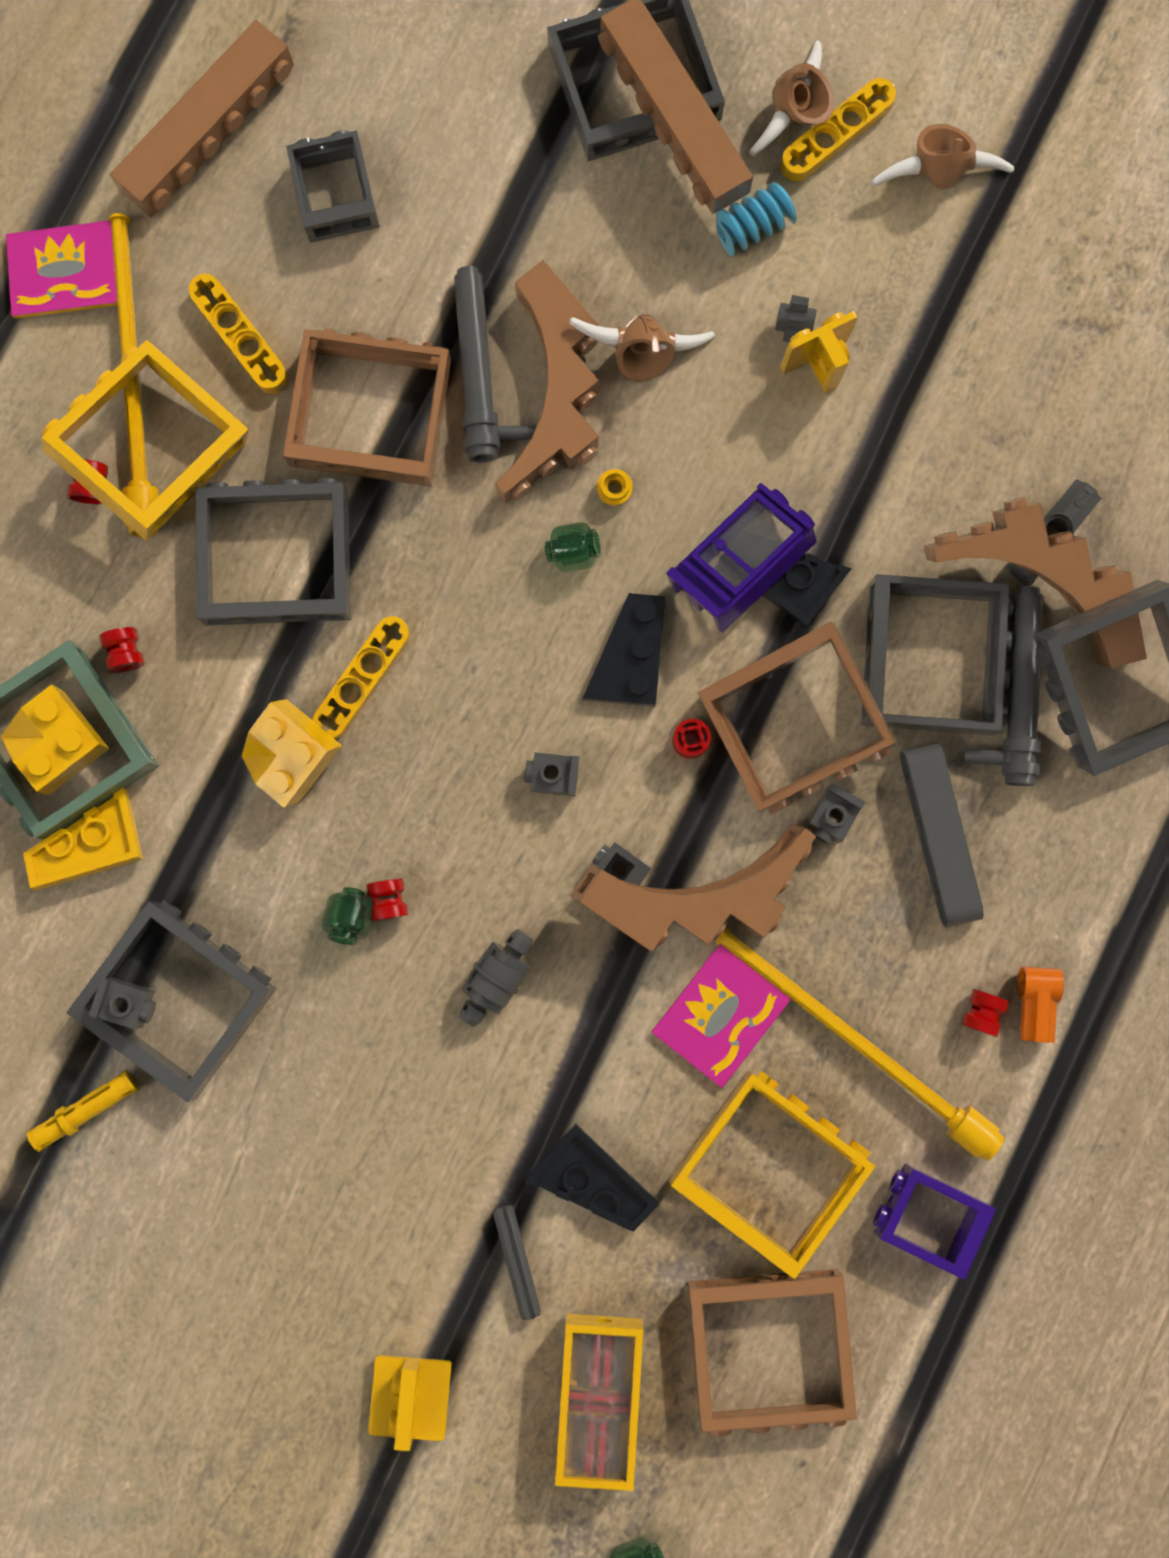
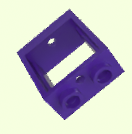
M905 1163L902 1171L896 1170L890 1181L889 1190L892 1193L886 1206L881 1204L875 1214L873 1225L876 1228L874 1233L881 1240L965 1280L996 1209L988 1203ZM917 1182L969 1206L946 1258L894 1233Z

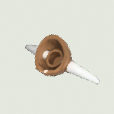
M820 41L814 42L813 49L806 63L795 65L776 80V85L772 91V101L776 110L768 127L750 149L749 153L751 156H755L768 146L791 122L815 125L825 122L832 115L835 106L834 93L829 81L819 70L822 59Z
M934 124L927 126L920 132L917 139L916 156L904 159L890 166L871 181V184L877 186L888 180L906 175H924L932 185L943 190L954 185L968 170L994 168L1012 173L1014 167L996 155L976 151L974 141L959 128L948 124Z
M649 314L639 315L632 319L625 327L616 328L592 325L574 317L569 320L573 327L585 335L614 346L616 348V363L620 372L626 378L635 381L650 380L659 376L669 367L675 352L698 347L715 337L713 331L697 335H679L667 332Z

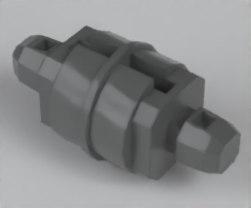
M519 929L512 932L505 941V947L492 942L478 962L474 963V968L461 988L470 998V1000L465 1001L460 1011V1018L465 1023L475 1027L487 1015L485 1012L487 1009L500 1014L513 995L519 991L518 988L530 969V966L521 958L522 955L526 956L532 945V938Z

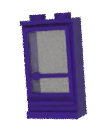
M759 483L757 490L684 560L675 568L669 569L666 575L672 589L676 593L681 590L685 591L691 604L700 612L705 609L714 618L717 629L723 633L817 543L814 532L815 523L803 510L796 512L791 508L788 500L779 490L773 489L771 491L765 485Z

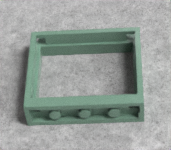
M71 640L66 641L1 684L0 707L67 664L131 762L43 820L0 753V784L2 785L0 787V794L10 806L15 805L22 816L19 819V823L23 830L30 837L35 836L38 839H45L60 828L65 829L84 817L83 813L94 806L99 807L111 799L113 793L122 787L126 789L159 767L155 758L81 646Z

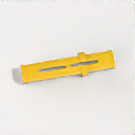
M125 1070L68 1107L62 1106L55 1110L54 1116L27 1131V1138L31 1146L38 1152H41L66 1135H74L79 1131V1127L87 1121L111 1108L122 1099L139 1091L137 1081L128 1070Z

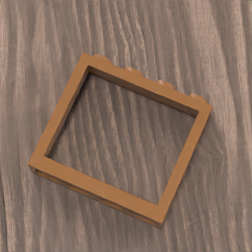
M324 327V331L304 329L283 457L289 467L432 487L451 369L449 349L434 347L432 342H425L422 346L408 344L406 340L397 337H389L387 341L373 339L372 336L362 332H353L351 336L337 334L333 329ZM319 354L437 371L423 461L304 445Z
M832 621L698 692L758 812L768 808L770 813L773 814L791 805L789 797L802 792L805 798L825 788L821 782L822 780L834 774L837 780H841L858 771L856 763L868 757L871 763H874L892 754L889 747L897 743L836 624ZM831 643L880 739L768 795L721 700Z
M838 1269L800 1272L796 1279H793L787 1273L688 1281L698 1413L702 1432H709L711 1436L722 1437L730 1435L732 1430L747 1429L750 1433H765L770 1431V1427L785 1426L789 1430H803L808 1428V1424L824 1422V1425L828 1427H840L846 1425L847 1420H857L844 1276ZM831 1294L841 1401L712 1412L703 1304Z

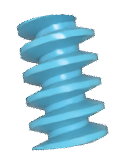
M775 182L769 184L766 190L760 189L755 191L754 197H744L741 204L738 202L730 204L728 210L722 209L716 214V229L722 246L731 257L735 255L734 243H737L742 250L748 248L746 239L748 236L755 244L759 243V230L762 229L767 237L773 235L771 225L773 223L779 230H784L786 227L784 217L787 216L792 224L796 223L795 207L784 188Z

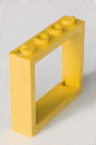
M146 340L138 348L133 346L128 349L121 358V364L113 371L106 370L97 379L95 388L86 396L81 394L76 397L69 406V412L60 420L55 418L49 422L44 428L41 438L43 452L147 541L195 494V488L202 487L246 444L249 429L152 343ZM149 366L216 425L223 434L142 511L64 442L144 367Z
M748 1070L670 1177L669 1182L674 1189L793 1279H796L876 1166L867 1160L871 1152L853 1139L847 1145L837 1137L840 1131L839 1128L823 1116H821L818 1122L806 1114L810 1108L807 1104L792 1093L787 1099L775 1091L779 1083L763 1071H760L755 1076ZM752 1088L854 1163L791 1252L787 1251L689 1177Z

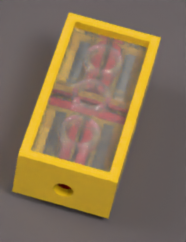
M566 1313L555 1486L634 1491L644 1332L642 1318Z

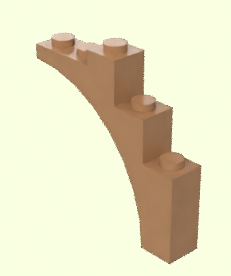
M544 260L515 282L516 297L532 318L543 343L548 366V387L543 412L531 441L516 463L495 482L497 494L505 503H508L513 498L517 501L524 497L531 490V483L541 475L544 478L551 475L560 466L559 460L561 459L570 469L578 463L581 466L587 464L596 456L598 452L596 449L599 446V436L577 411V409L581 411L587 409L598 397L596 394L599 391V380L578 357L579 353L581 356L589 353L598 341L573 327L569 320L574 317L592 325L599 326V324Z
M1026 497L1003 502V509L992 511L995 526L993 522L976 524L970 527L971 533L957 536L956 531L943 533L934 537L935 543L924 545L926 559L936 563L962 558L998 559L1013 563L1036 574L1056 589L1077 615L1134 590L1131 572L1118 570L1115 565L1096 568L1092 571L1086 538L1072 536L1071 531L1047 537L1041 503L1027 502ZM1139 613L1089 634L1097 664L1115 668L1147 659Z
M791 824L778 841L751 865L725 879L699 887L681 889L643 887L620 880L591 864L570 896L651 952H653L656 946L662 945L670 934L669 926L672 922L708 945L723 933L727 925L726 919L728 916H731L753 933L766 938L768 933L773 932L778 927L782 919L781 914L786 908L775 897L788 887L791 882V874L798 863L803 862L809 856L812 850L811 844L816 835L804 827Z

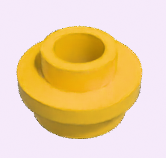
M607 470L597 481V494L608 505H622L632 495V480L622 470ZM612 483H617L622 489L619 493L613 494L609 492L608 486Z

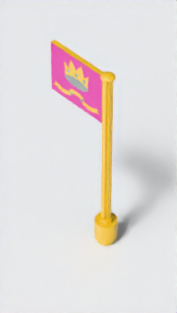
M114 213L109 216L108 221L6 234L11 316L14 319L118 306L121 358L128 349L133 346L137 347L128 237L129 217L123 213ZM138 373L124 386L131 482L121 492L144 511L159 496V489L151 486V482L147 479L140 377ZM124 522V526L128 528L130 536L141 537Z
M725 928L723 933L715 939L716 949L651 1031L665 1044L723 1088L792 999L946 1120L945 1125L949 1127L947 1136L975 1158L982 1157L985 1161H989L1000 1150L1005 1140V1137L999 1133V1127L972 1106L968 1105L964 1109L959 1106L954 1108L729 932L731 928Z

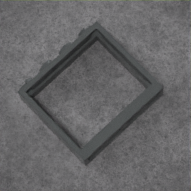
M625 0L621 4L607 9H594L587 15L572 20L562 19V23L547 27L548 48L588 162L659 139L651 116L649 114L644 115L643 113L591 129L564 53L598 42L601 16L629 0ZM642 0L656 23L675 17L702 93L701 95L717 120H721L725 100L689 0Z
M320 478L316 480V483L302 484L300 480L284 479L280 481V485H265V482L251 480L243 482V486H229V484L224 482L207 483V487L195 488L198 620L206 626L351 620L348 491L343 482H338L334 478ZM332 500L335 599L213 603L211 504Z
M876 574L869 585L864 680L889 728L994 735L1002 731V726H1005V715L1008 714V706L1003 704L1004 690L1008 689L1010 683V669L1005 668V659L1012 646V633L1007 631L1008 617L1012 616L1014 604H1011L1012 596H1009V584ZM890 594L988 602L982 721L883 714ZM862 704L861 726H874Z
M1155 580L1033 634L1038 654L1035 658L1038 664L1045 668L1049 681L1045 682L1047 692L1051 699L1058 704L1061 713L1057 715L1058 723L1064 734L1069 735L1072 747L1069 748V754L1075 759L1078 768L1084 769L1093 776L1168 744L1169 720L1097 751L1061 647L1151 608L1169 662V583Z
M165 900L161 904L148 901L66 1013L182 1099L190 1102L199 1097L277 988L269 983L272 978L265 974L264 970L255 965L250 969L239 960L242 955L235 949L224 943L219 947L209 938L212 933L196 922L189 925L179 917L182 912L177 907L170 905ZM153 920L157 921L254 992L194 1076L188 1074L126 1027L88 1016L100 980L102 978H112Z

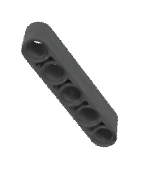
M933 743L902 750L900 752L902 771L941 922L945 928L982 920L984 917L983 905L942 747L939 743Z

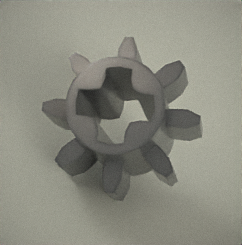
M792 295L789 304L780 303L775 330L783 331V341L790 342V338L804 329L813 331L817 309L808 308L809 298Z

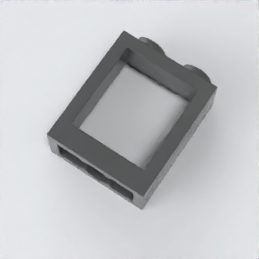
M345 130L336 131L328 137L319 139L304 138L298 140L295 144L286 146L303 225L310 243L380 227L357 130L351 132ZM354 158L364 200L312 211L303 169Z

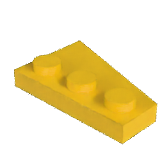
M122 787L112 794L113 797L99 807H92L83 813L84 817L65 829L60 828L23 853L30 889L34 891L42 890L143 860L127 789Z

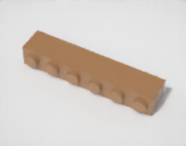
M629 0L601 16L600 34L598 35L601 48L607 56L612 54L617 62V71L621 80L626 86L629 84L632 86L636 93V101L644 115L649 114L654 121L655 132L663 145L668 144L673 151V158L677 169L682 175L687 174L692 181L693 192L698 202L702 206L706 204L713 215L749 194L753 175L642 0Z
M255 19L109 174L119 191L150 218L157 210L164 209L170 202L173 193L181 185L187 184L193 178L195 170L205 159H210L216 154L220 143L230 133H235L241 127L244 118L253 108H258L264 103L268 92L278 82H283L289 76L294 63L288 46Z

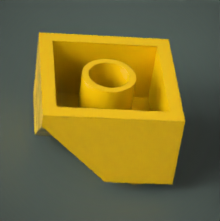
M52 684L22 706L1 735L14 764L36 792L46 795L52 794L109 750V747L67 694Z
M283 699L270 702L251 727L247 735L242 758L255 784L283 808L299 803L341 749L342 745L289 700Z

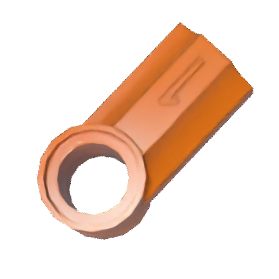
M1028 966L1020 968L1017 978V993L1019 999L1022 1000L1020 1040L1055 1043L1057 1003L1061 1001L1064 990L1062 970Z

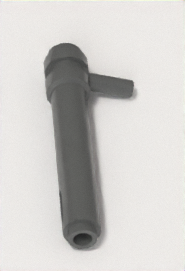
M464 266L459 268L457 275L454 276L465 414L462 415V428L467 433V437L464 438V451L468 453L470 461L485 463L498 458L497 451L501 448L500 441L531 440L536 427L535 425L499 426L498 414L494 412L483 276L479 273L478 268Z
M1023 586L1018 588V594L1014 595L1008 729L1007 738L1003 740V751L965 749L964 763L1002 765V775L1005 776V784L1010 786H1035L1036 777L1040 776V765L1036 763L1037 755L1041 754V741L1037 739L1041 666L1035 658L1038 654L1033 634L1042 631L1044 595L1040 594L1039 587Z

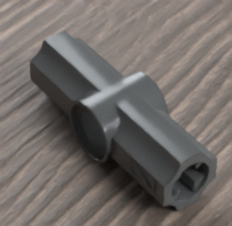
M1076 479L1045 516V527L1053 525L1058 528L1060 533L1071 531L1073 536L1077 528L1102 498L1091 485ZM1008 562L1006 565L1015 578L1028 585H1032L1039 577L1013 563Z

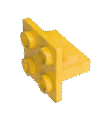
M855 311L843 315L842 312L836 313L827 318L822 323V327L812 332L810 329H804L790 338V343L780 367L783 374L809 362L825 393L837 388L849 364L850 354L846 343L858 319Z
M377 1355L374 1364L368 1433L372 1436L395 1437L394 1450L410 1451L414 1439L443 1441L446 1434L452 1363L448 1360Z

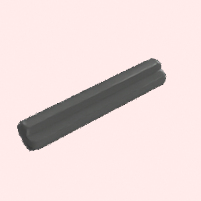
M512 1205L502 1206L495 1209L493 1215L522 1320H530L540 1315L541 1308L514 1208Z

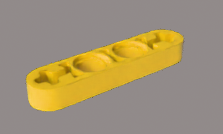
M875 78L869 81L834 109L832 115L825 122L815 124L790 144L784 151L780 165L784 177L794 182L808 178L888 114L896 97V89L893 83L884 78ZM873 94L877 96L884 94V102L881 99L876 100L871 104L868 111L866 106L871 102ZM847 112H855L860 116L861 123L853 127L848 126L842 120V116ZM821 133L829 134L834 140V145L829 148H822L815 142V137ZM808 148L810 154L806 156L803 168L799 164L794 167L791 166L792 157L795 160L801 159L806 155Z
M199 274L195 276L188 288L189 295L196 307L256 385L268 394L281 392L288 383V374L282 362L213 275ZM205 286L211 290L218 302L214 307L204 295L202 296L200 290ZM226 312L235 313L237 315V322L233 327L225 329L219 326L218 321L222 314ZM251 339L257 341L259 348L254 355L244 356L240 353V346L244 341ZM264 360L267 367L272 372H276L277 380L271 382L269 379H266L264 372L258 364H261Z
M388 616L377 624L315 712L312 721L324 729V725L321 723L324 716L331 718L337 711L336 708L330 706L334 700L343 709L350 711L347 717L341 712L336 717L335 722L339 725L336 731L331 729L327 731L335 740L340 739L346 733L410 640V631L407 624L401 618ZM398 625L400 626L399 633L402 637L399 641L392 639L388 643L386 648L392 651V653L387 657L380 648L373 646V644L378 641L382 646L387 640L384 630L387 627L394 629ZM369 654L379 655L382 659L381 669L373 674L366 673L362 668V661ZM348 684H356L361 690L359 700L352 704L343 702L341 698L342 688Z

